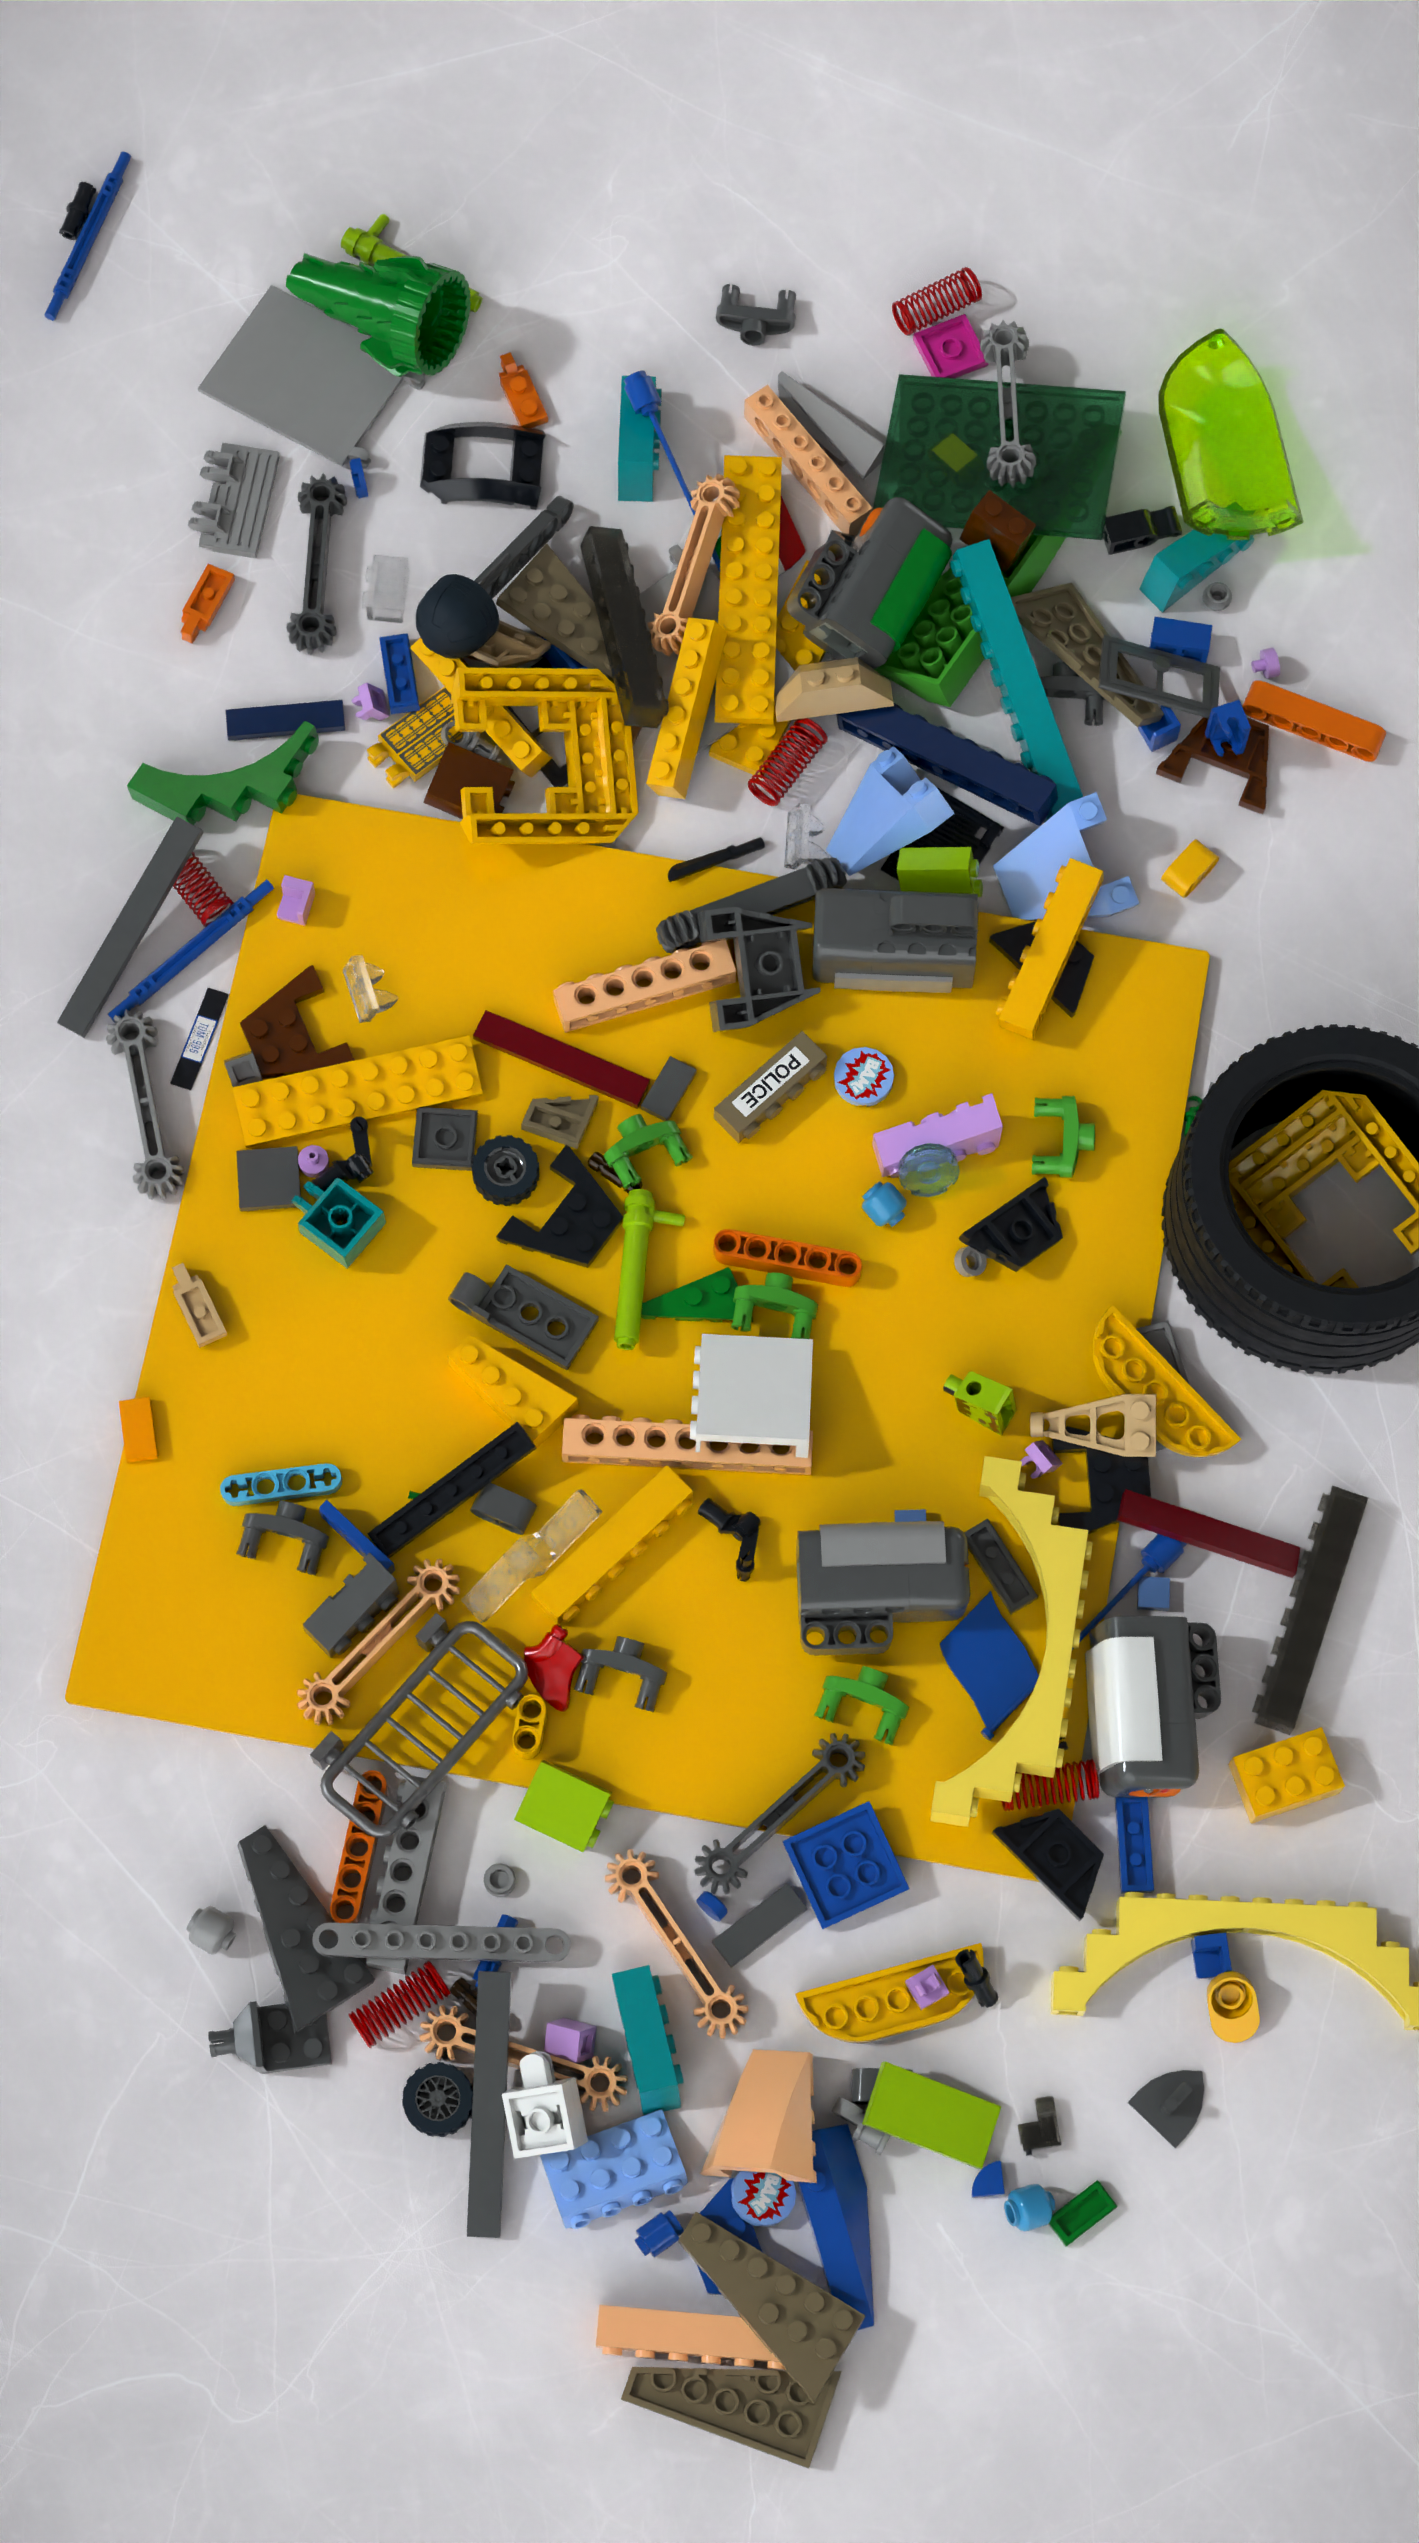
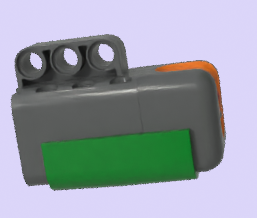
M902 497L892 498L888 500L883 508H876L869 513L851 546L839 539H833L814 552L787 600V610L793 618L805 625L804 636L837 660L858 657L870 667L876 669L886 663L891 653L899 650L952 556V550L950 549L953 541L951 532L909 500ZM828 550L834 554L835 561L829 558ZM814 574L820 577L821 585L815 581ZM801 597L806 600L808 604L807 609L802 606Z

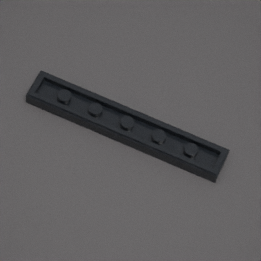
M516 1422L367 1534L382 1553L388 1558L392 1557L537 1449L536 1445L521 1424Z

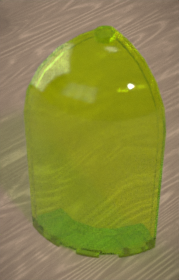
M1216 329L1197 340L1177 357L1166 372L1158 393L1159 416L1184 523L1200 533L1211 536L1213 533L1226 535L1227 540H1249L1250 535L1266 532L1268 536L1276 535L1304 523L1277 414L1266 385L1249 356L1224 329Z

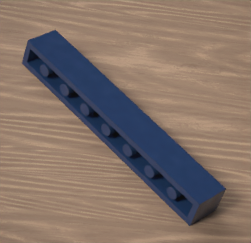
M896 703L891 707L836 714L839 729L884 751L894 746L905 756L910 764L1038 826H1041L1058 800L1057 785L1045 775L1038 776L1020 763L1013 764L995 751L988 752L968 738H959L953 735L946 727L932 725L921 715H912L903 711Z

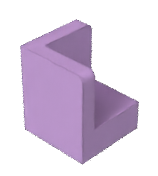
M284 875L281 884L283 896L277 911V918L305 926L315 897L314 884L310 881Z
M568 2018L548 2022L544 2052L573 2063L591 2059L594 2055L597 2026Z

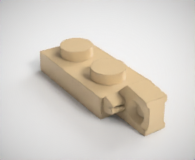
M184 1263L172 1267L178 1284L172 1286L173 1293L199 1348L227 1336L223 1323L202 1280L199 1279L198 1275L190 1278Z

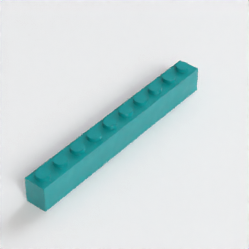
M988 539L957 549L952 557L953 560L950 562L954 576L956 578L959 577L963 588L960 589L961 596L965 605H970L973 614L970 616L972 627L975 632L980 633L983 641L980 643L982 654L986 660H990L993 668L990 671L994 686H999L1003 696L1000 698L1002 709L1006 715H1010L1013 723L1010 726L1015 742H1020L1023 751L1020 753L1022 764L1030 772L1038 776L1045 775L1057 785L1058 800L1045 818V823L1066 804L1082 798L1083 794L991 542Z

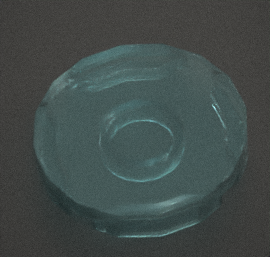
M933 1143L918 1145L907 1151L901 1158L898 1166L901 1185L904 1189L910 1190L911 1194L918 1197H932L946 1192L948 1186L955 1184L960 1172L956 1155L950 1148Z

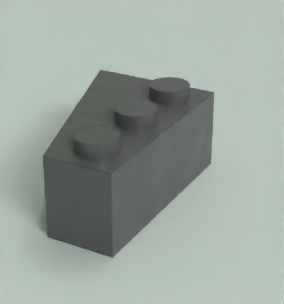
M370 1552L363 1559L367 1565L355 1577L349 1574L343 1580L346 1585L333 1597L329 1596L303 1624L305 1632L330 1658L336 1653L338 1655L344 1653L351 1646V1639L359 1631L365 1633L375 1623L374 1617L382 1610L387 1612L398 1601L397 1596L400 1593L396 1579Z

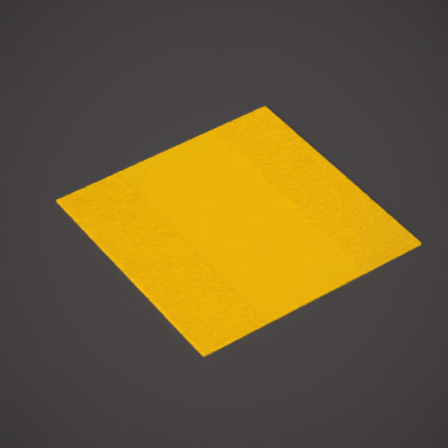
M297 794L293 804L287 806L282 814L273 810L254 890L266 879L273 885L274 889L252 907L254 910L248 914L135 1399L148 1396L151 1399L158 1458L127 1463L125 1447H123L66 1689V1702L71 1705L315 1749L332 1731L341 1739L344 1745L342 1751H344L435 1648L433 1647L429 1652H426L418 1645L416 1639L418 1632L435 1613L446 1620L449 1629L447 1633L458 1623L464 1621H474L483 1625L520 1655L523 1660L525 1647L538 1645L546 1633L551 1632L553 1625H556V1623L532 1600L531 1591L664 1467L563 1462V1423L535 1451L528 1454L491 1482L536 1504L537 1507L524 1534L513 1533L474 1515L470 1509L478 1495L477 1492L452 1513L445 1516L389 1558L395 1567V1571L391 1575L396 1579L400 1593L397 1596L398 1601L387 1612L382 1610L374 1617L375 1623L365 1633L359 1631L351 1639L352 1644L341 1655L336 1653L332 1658L305 1632L303 1624L329 1596L333 1597L346 1585L343 1580L349 1574L355 1577L367 1563L363 1560V1556L321 1518L319 1507L328 1500L373 1543L367 1533L412 1501V1499L408 1498L410 1491L421 1494L510 1428L449 1366L447 1355L469 1335L577 1397L579 1409L573 1415H587L590 1419L602 1420V1417L605 1416L619 1417L621 1421H633L634 1418H648L652 1420V1423H664L665 1420L676 1419L682 1421L683 1424H691V1421H697V1414H691L692 1395L698 1396L699 1389H693V1372L700 1371V1365L694 1364L695 1346H701L702 1334L791 1338L795 1316L785 1312L754 1306L752 1313L753 1322H751V1330L748 1332L740 1331L741 1327L738 1330L732 1329L733 1321L730 1320L711 1322L706 1319L702 1321H678L675 1318H641L638 1344L635 1345L633 1350L619 1349L614 1341L625 1235V1229H623L622 1224L588 1268L551 1258L550 1255L527 1251L520 1246L509 1243L506 1245L497 1241L496 1236L512 1215L539 1232L574 1186L550 1170V1165L565 1145L521 1130V1123L532 1099L548 1098L554 1100L558 1097L571 1096V1100L589 1099V1095L599 1096L598 1104L579 1148H570L622 1216L627 1213L624 1209V1204L629 1194L624 1191V1187L619 1188L603 1177L600 1171L596 1172L588 1166V1160L594 1152L604 1155L608 1149L623 1138L617 1127L627 1118L641 1114L647 1126L664 1122L642 1110L641 1104L671 1056L697 1069L695 1077L669 1121H675L681 1131L680 1137L693 1157L688 1162L676 1167L665 1145L661 1144L629 1157L636 1172L642 1179L643 1186L641 1189L650 1191L653 1194L655 1210L685 1215L683 1227L653 1222V1229L649 1232L643 1303L727 1267L730 1268L738 1286H765L766 1274L768 1272L725 1265L715 1259L713 1254L714 1238L719 1231L724 1229L856 1253L862 1261L861 1277L851 1287L792 1277L791 1291L808 1297L818 1304L816 1318L812 1320L810 1339H813L810 1431H813L811 1475L671 1468L693 1490V1499L691 1500L693 1505L682 1516L676 1514L669 1521L670 1527L660 1537L657 1538L654 1535L646 1543L648 1547L636 1559L633 1557L629 1558L623 1564L625 1569L614 1580L608 1578L601 1585L602 1591L593 1600L588 1601L586 1599L578 1606L580 1611L572 1620L567 1623L563 1620L559 1624L568 1631V1635L564 1639L566 1643L580 1654L582 1649L613 1651L617 1636L644 1643L640 1659L667 1672L665 1684L660 1686L654 1708L655 1711L645 1710L648 1697L643 1709L634 1707L642 1684L640 1676L606 1666L599 1670L593 1695L584 1693L587 1680L583 1692L575 1691L574 1687L576 1686L582 1664L580 1662L572 1678L568 1709L560 1712L544 1700L547 1719L542 1747L536 1757L522 1759L516 1755L513 1749L512 1735L517 1707L511 1710L506 1706L447 1774L529 1788L540 1762L545 1760L612 1792L609 1800L614 1801L616 1805L747 1828L821 1761L812 1756L814 1749L822 1750L819 1745L820 1739H824L831 1744L830 1734L835 1733L837 1741L841 1742L842 1736L848 1734V1745L855 1740H858L860 1743L854 1752H865V1758L859 1760V1762L865 1765L864 1771H855L858 1775V1780L854 1782L846 1777V1787H841L840 1779L833 1780L775 1834L792 1837L870 1801L894 1856L1039 1882L992 1834V1831L997 1827H1005L1020 1822V1820L1037 1817L1058 1808L1072 1821L1075 1801L1068 1766L1067 1778L1071 1795L1070 1803L1067 1802L1064 1775L1060 1768V1780L1064 1797L1063 1804L1060 1803L1056 1773H1054L1053 1781L1057 1804H1053L1050 1778L1046 1777L1050 1801L1049 1806L1046 1805L1042 1776H1039L1043 1803L1042 1807H1040L1037 1798L1036 1781L1034 1775H1032L1035 1807L1033 1808L1030 1799L1029 1782L1025 1774V1787L1028 1798L1027 1809L1024 1806L1022 1784L1020 1783V1810L1017 1807L1016 1794L1013 1792V1811H1004L1002 1802L999 1800L979 1798L977 1816L970 1817L969 1827L930 1821L936 1781L945 1782L986 1755L1009 1731L1032 1695L1031 1693L993 1732L994 1737L990 1741L981 1734V1731L986 1726L973 1700L949 1669L939 1644L991 1591L1000 1614L1025 1646L1038 1675L1041 1672L1046 1651L1047 1624L1045 1602L1039 1577L1031 1556L1008 1519L987 1497L979 1496L984 1458L988 1456L1021 1461L1025 1456H1029L1025 1449L1031 1443L1044 1440L1053 1451L1052 1438L1045 1436L1031 1437V1412L1048 1413L1114 1397L1098 1375L1092 1350L1096 1327L1101 1317L1112 1305L1135 1328L1151 1325L1164 1247V1231L1161 1224L1164 1216H1161L1163 1195L1167 1187L1166 1181L1180 1147L1209 965V953L1204 950L1082 929L1077 941L1094 955V959L1076 1013L1071 1018L1051 999L1032 1040L999 1027V1016L996 1015L997 1008L1002 998L1007 1000L1011 989H1008V984L1013 973H1019L1020 970L989 942V939L995 933L1035 921L978 912L976 966L972 989L952 988L951 993L834 989V983L817 982L812 975L815 900H812L773 916L812 923V928L797 931L804 989L820 987V993L750 1027L713 1032L709 1002L740 997L733 939H728L726 942L736 968L735 983L564 1033L554 1003L553 990L558 989V986L566 982H582L589 976L597 973L609 974L624 965L636 966L644 963L645 960L651 957L659 956L663 958L670 956L672 953L664 951L662 944L660 945L657 938L656 928L661 921L676 913L693 910L778 877L713 866L682 879L669 882L668 872L670 868L685 861L590 844H470L460 822L300 794ZM284 875L310 881L314 884L315 897L305 926L277 918V911L283 896L281 884ZM700 942L696 946L690 947L689 950L700 947L702 943ZM705 963L694 965L697 970H705L709 967ZM313 965L324 993L296 1003V1006L317 1053L347 1042L354 1060L470 1035L483 1095L436 1105L431 1108L478 1110L474 1155L477 1154V1149L480 1145L483 1146L485 1141L496 1138L495 1136L499 1135L501 1137L512 1135L514 1138L519 1137L523 1139L526 1144L529 1143L533 1152L536 1153L539 1162L540 1176L535 1191H532L531 1196L528 1199L525 1198L519 1204L514 1203L510 1204V1206L496 1205L492 1201L484 1199L481 1193L479 1194L473 1181L472 1171L412 1167L417 1110L367 1121V1134L372 1162L371 1169L374 1173L361 1183L357 1179L348 1181L344 1179L343 1181L384 1211L386 1224L348 1269L300 1233L297 1223L303 1218L305 1213L297 1207L241 1212L239 1208L236 1151L297 1146L299 1156V1153L305 1147L317 1145L327 1152L330 1168L333 1166L332 1162L334 1160L346 1161L355 1154V1147L350 1125L246 1148L233 1086L224 1064L226 1059L251 1051L240 1022L306 968ZM670 971L665 976L675 979L680 974L676 971ZM643 979L636 984L640 987H648L651 985V982ZM612 988L608 991L613 996L620 995L623 992L619 988ZM585 996L579 1001L583 1004H590L594 999ZM485 1010L650 1079V1084L638 1109L474 1040L473 1034ZM803 1031L827 1055L825 1073L818 1080L813 1081L811 1079L803 1086L805 1088L804 1091L795 1100L788 1099L782 1105L781 1112L772 1120L767 1118L760 1124L759 1131L752 1138L747 1139L745 1137L738 1143L714 1119V1108ZM867 1047L876 1049L888 1058L893 1067L894 1080L892 1089L883 1101L874 1106L851 1105L842 1099L835 1089L834 1071L836 1063L843 1054L854 1048ZM993 1094L1003 1125L999 1147L995 1148L993 1152L985 1155H978V1152L966 1155L965 1159L953 1163L949 1162V1160L939 1162L935 1167L928 1170H920V1168L908 1170L907 1174L892 1178L890 1175L882 1177L872 1145L873 1134L910 1121L914 1122L916 1126L921 1124L920 1121L927 1117V1115L938 1112L945 1116L957 1109L956 1105L968 1102L969 1106L983 1103V1096ZM1062 1096H1075L1079 1123H1095V1150H1079L1077 1165L1072 1178H1062L1059 1174L1032 1175L1033 1155L1060 1156V1153H1063L1064 1120H1062V1117H1034L1035 1098L1062 1099ZM299 1168L301 1197L313 1206L317 1199L308 1194L303 1186L307 1181L312 1182L316 1178L304 1175ZM1045 1177L1049 1184L1046 1188L1049 1202H1054L1056 1221L1060 1224L1063 1238L1017 1272L991 1258H986V1268L980 1275L964 1277L959 1274L954 1264V1258L960 1248L968 1246L962 1243L959 1237ZM879 1181L882 1184L892 1183L907 1201L906 1207L902 1210L905 1217L893 1227L889 1223L881 1227L877 1226L862 1209L864 1201L862 1196ZM339 1220L336 1224L344 1225L347 1223V1220H343V1223ZM724 1242L719 1248L729 1252L735 1246L730 1242ZM753 1248L749 1253L754 1257H761L765 1254V1251L761 1248ZM789 1253L782 1254L779 1257L785 1263L795 1260V1257ZM814 1259L809 1262L814 1268L825 1266V1262L820 1259ZM184 1263L190 1278L198 1275L199 1279L202 1280L227 1332V1336L199 1348L173 1293L172 1286L178 1284L172 1267ZM507 1264L599 1316V1321L569 1369L565 1370L455 1307L448 1300V1297L464 1272L477 1276L491 1289ZM849 1264L840 1267V1270L845 1274H851L856 1271ZM526 1307L521 1313V1316L528 1321L536 1319L539 1315V1311L534 1307ZM553 1322L548 1326L547 1330L550 1334L558 1336L565 1331V1326L561 1322ZM973 1371L1013 1390L1017 1411L1002 1436L958 1411L955 1397L943 1391L944 1384L951 1374L964 1380L968 1372ZM1113 1411L1099 1416L1097 1419L1099 1434L1115 1439H1121L1124 1436L1125 1417L1122 1412ZM1088 1415L1070 1416L1066 1419V1426L1090 1432V1417ZM1044 1419V1430H1048L1050 1423L1047 1419ZM592 1433L586 1440L590 1444H598L603 1440V1437L598 1433ZM622 1435L618 1438L617 1442L622 1446H629L634 1442V1439L630 1435ZM655 1436L648 1443L652 1447L658 1448L664 1445L665 1440ZM685 1438L679 1444L684 1449H691L696 1445V1442L690 1438ZM712 1442L710 1446L716 1451H722L727 1447V1444L725 1442ZM743 1443L741 1446L744 1451L749 1453L758 1449L757 1444ZM774 1445L772 1447L778 1454H785L789 1451L787 1445ZM1085 1452L1055 1453L1063 1464L1054 1472L1043 1474L1041 1477L1034 1479L1030 1475L1036 1471V1464L1031 1461L1026 1466L1021 1465V1473H1027L1024 1491L1054 1495L1053 1507H1060L1059 1513L1090 1512ZM325 1463L333 1464L340 1470L342 1485L335 1493L281 1500L306 1507L303 1523L329 1536L326 1549H322L316 1576L308 1574L307 1570L306 1573L296 1570L304 1548L302 1540L266 1531V1533H262L256 1559L236 1554L244 1531L242 1523L245 1514L276 1515L279 1501L231 1506L223 1500L220 1492L221 1483L225 1478L238 1474ZM330 1472L324 1473V1478L315 1480L314 1473L309 1474L311 1488H316L314 1481H324L325 1486L331 1485V1480L336 1479V1477H332ZM295 1475L289 1479L288 1486L290 1489L298 1491L305 1486L306 1480L300 1475ZM264 1479L258 1483L257 1490L261 1494H269L273 1491L275 1484L270 1479ZM252 1481L247 1482L248 1488L239 1489L237 1484H232V1489L227 1492L231 1493L233 1498L238 1497V1492L248 1490L249 1496H254L251 1488ZM707 1498L713 1499L715 1503L728 1513L734 1512L736 1515H742L752 1512L761 1521L754 1555V1570L750 1574L749 1580L745 1582L740 1581L741 1577L737 1578L736 1561L742 1541H738L732 1534H720L715 1525L698 1514L700 1506ZM926 1509V1521H943L944 1527H957L963 1532L988 1519L1038 1596L1037 1600L1011 1615L968 1549L970 1599L966 1612L961 1618L954 1621L893 1622L892 1643L884 1653L809 1655L802 1649L800 1643L796 1566L797 1532L819 1530V1525L895 1522V1510ZM1119 1523L1110 1524L1088 1534L1087 1541L1093 1542L1091 1560H1084L1083 1570L1089 1571L1087 1589H1080L1079 1599L1085 1600L1083 1618H1076L1075 1629L1082 1631L1107 1605ZM429 1559L431 1566H435L437 1559H442V1569L451 1564L454 1568L452 1574H458L460 1581L455 1584L460 1588V1594L451 1595L454 1599V1604L449 1605L443 1601L444 1610L442 1612H439L437 1605L433 1604L342 1697L350 1701L349 1708L340 1707L345 1715L342 1719L334 1714L332 1715L334 1724L329 1725L326 1717H323L322 1723L319 1726L315 1725V1715L311 1719L306 1720L303 1716L306 1709L302 1710L297 1706V1703L303 1700V1698L297 1695L298 1689L308 1690L303 1680L307 1678L314 1683L316 1681L314 1678L315 1672H319L321 1679L324 1680L415 1587L407 1581L408 1576H417L413 1571L415 1565L425 1569L424 1560ZM432 1579L426 1583L425 1588L428 1591H437L441 1588L442 1582ZM418 1599L392 1628L394 1629L422 1599ZM875 1630L870 1633V1638L875 1643H883L887 1640L886 1634L881 1630ZM843 1631L838 1635L839 1640L844 1644H851L855 1641V1636L850 1631ZM811 1632L806 1637L807 1641L812 1645H819L824 1641L823 1636L818 1632ZM470 1633L464 1634L454 1644L456 1649L504 1688L516 1676L515 1668L475 1635ZM1089 1633L1081 1640L1079 1647L1074 1648L1071 1652V1658L1077 1659L1074 1678L1068 1677L1067 1688L1073 1689L1070 1708L1064 1707L1062 1717L1068 1719L1066 1738L1059 1740V1743L1066 1741L1068 1750H1064L1063 1766L1066 1762L1072 1765L1073 1761L1079 1764L1083 1756L1089 1718L1085 1653L1090 1650ZM450 1651L433 1668L437 1674L484 1712L501 1694ZM364 1655L335 1685H339L366 1658V1655ZM862 1666L878 1670L889 1676L884 1691L909 1707L905 1720L901 1719L893 1745L884 1743L888 1730L885 1731L881 1742L874 1739L884 1713L881 1711L882 1708L848 1695L846 1697L842 1696L833 1723L825 1720L829 1707L826 1708L822 1719L814 1716L824 1692L822 1686L826 1676H838L857 1680ZM429 1674L412 1692L413 1695L463 1736L480 1718L478 1714ZM528 1676L526 1683L519 1692L524 1696L535 1694L541 1697ZM322 1692L317 1695L315 1702L319 1705H326L331 1701L332 1695L328 1692ZM408 1698L391 1715V1718L442 1760L459 1741ZM530 1705L525 1708L523 1713L526 1717L535 1718L541 1713V1709L536 1705ZM385 1722L369 1740L398 1765L431 1771L438 1765L388 1722ZM524 1736L519 1740L518 1745L523 1749H530L535 1745L536 1740L531 1736ZM364 1746L355 1756L385 1762L367 1746ZM837 1753L830 1757V1762L836 1767H843L847 1764V1759L844 1755ZM1074 1765V1777L1076 1787H1078V1773ZM824 1772L820 1773L793 1799L796 1802L799 1801L827 1774ZM763 1825L757 1831L764 1832L767 1830V1827Z

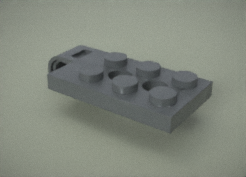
M507 1264L491 1289L477 1276L464 1272L448 1297V1300L461 1311L565 1370L569 1369L599 1321V1316ZM526 1307H534L539 1311L538 1317L531 1321L525 1320L521 1313ZM553 1322H561L565 1326V1331L561 1335L554 1336L548 1332V1326Z

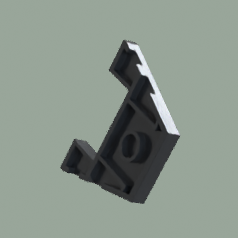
M565 1145L550 1165V1170L574 1185L539 1232L512 1215L496 1238L497 1241L506 1245L508 1243L527 1251H537L550 1255L551 1258L588 1268L622 1224L623 1216L571 1148Z
M1066 1426V1430L1071 1434L1088 1435L1090 1433ZM1052 1438L1054 1453L1085 1452L1090 1512L1059 1513V1526L1088 1530V1534L1096 1532L1097 1529L1121 1522L1118 1521L1122 1494L1126 1489L1151 1497L1148 1457H1124Z

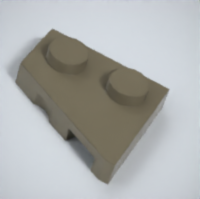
M589 1095V1099L571 1100V1096L558 1097L554 1100L548 1098L532 1099L521 1123V1130L578 1149L598 1104L599 1096Z

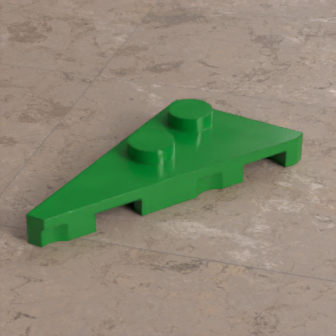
M727 1267L642 1303L641 1318H675L678 1321H702L705 1319L711 1322L733 1321L736 1305L733 1302L735 1288L738 1285L730 1268Z

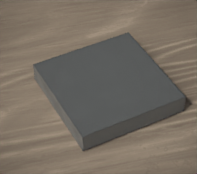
M417 1108L412 1167L472 1171L478 1110Z
M297 1146L236 1151L239 1208L241 1212L296 1207L291 1200L295 1195L301 1197Z

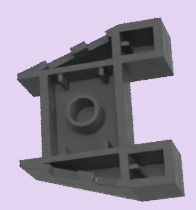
M738 907L709 909L697 913L701 943L733 939L740 997L709 1002L713 1032L750 1027L821 992L820 987L804 989L797 931L812 928V923L749 911Z

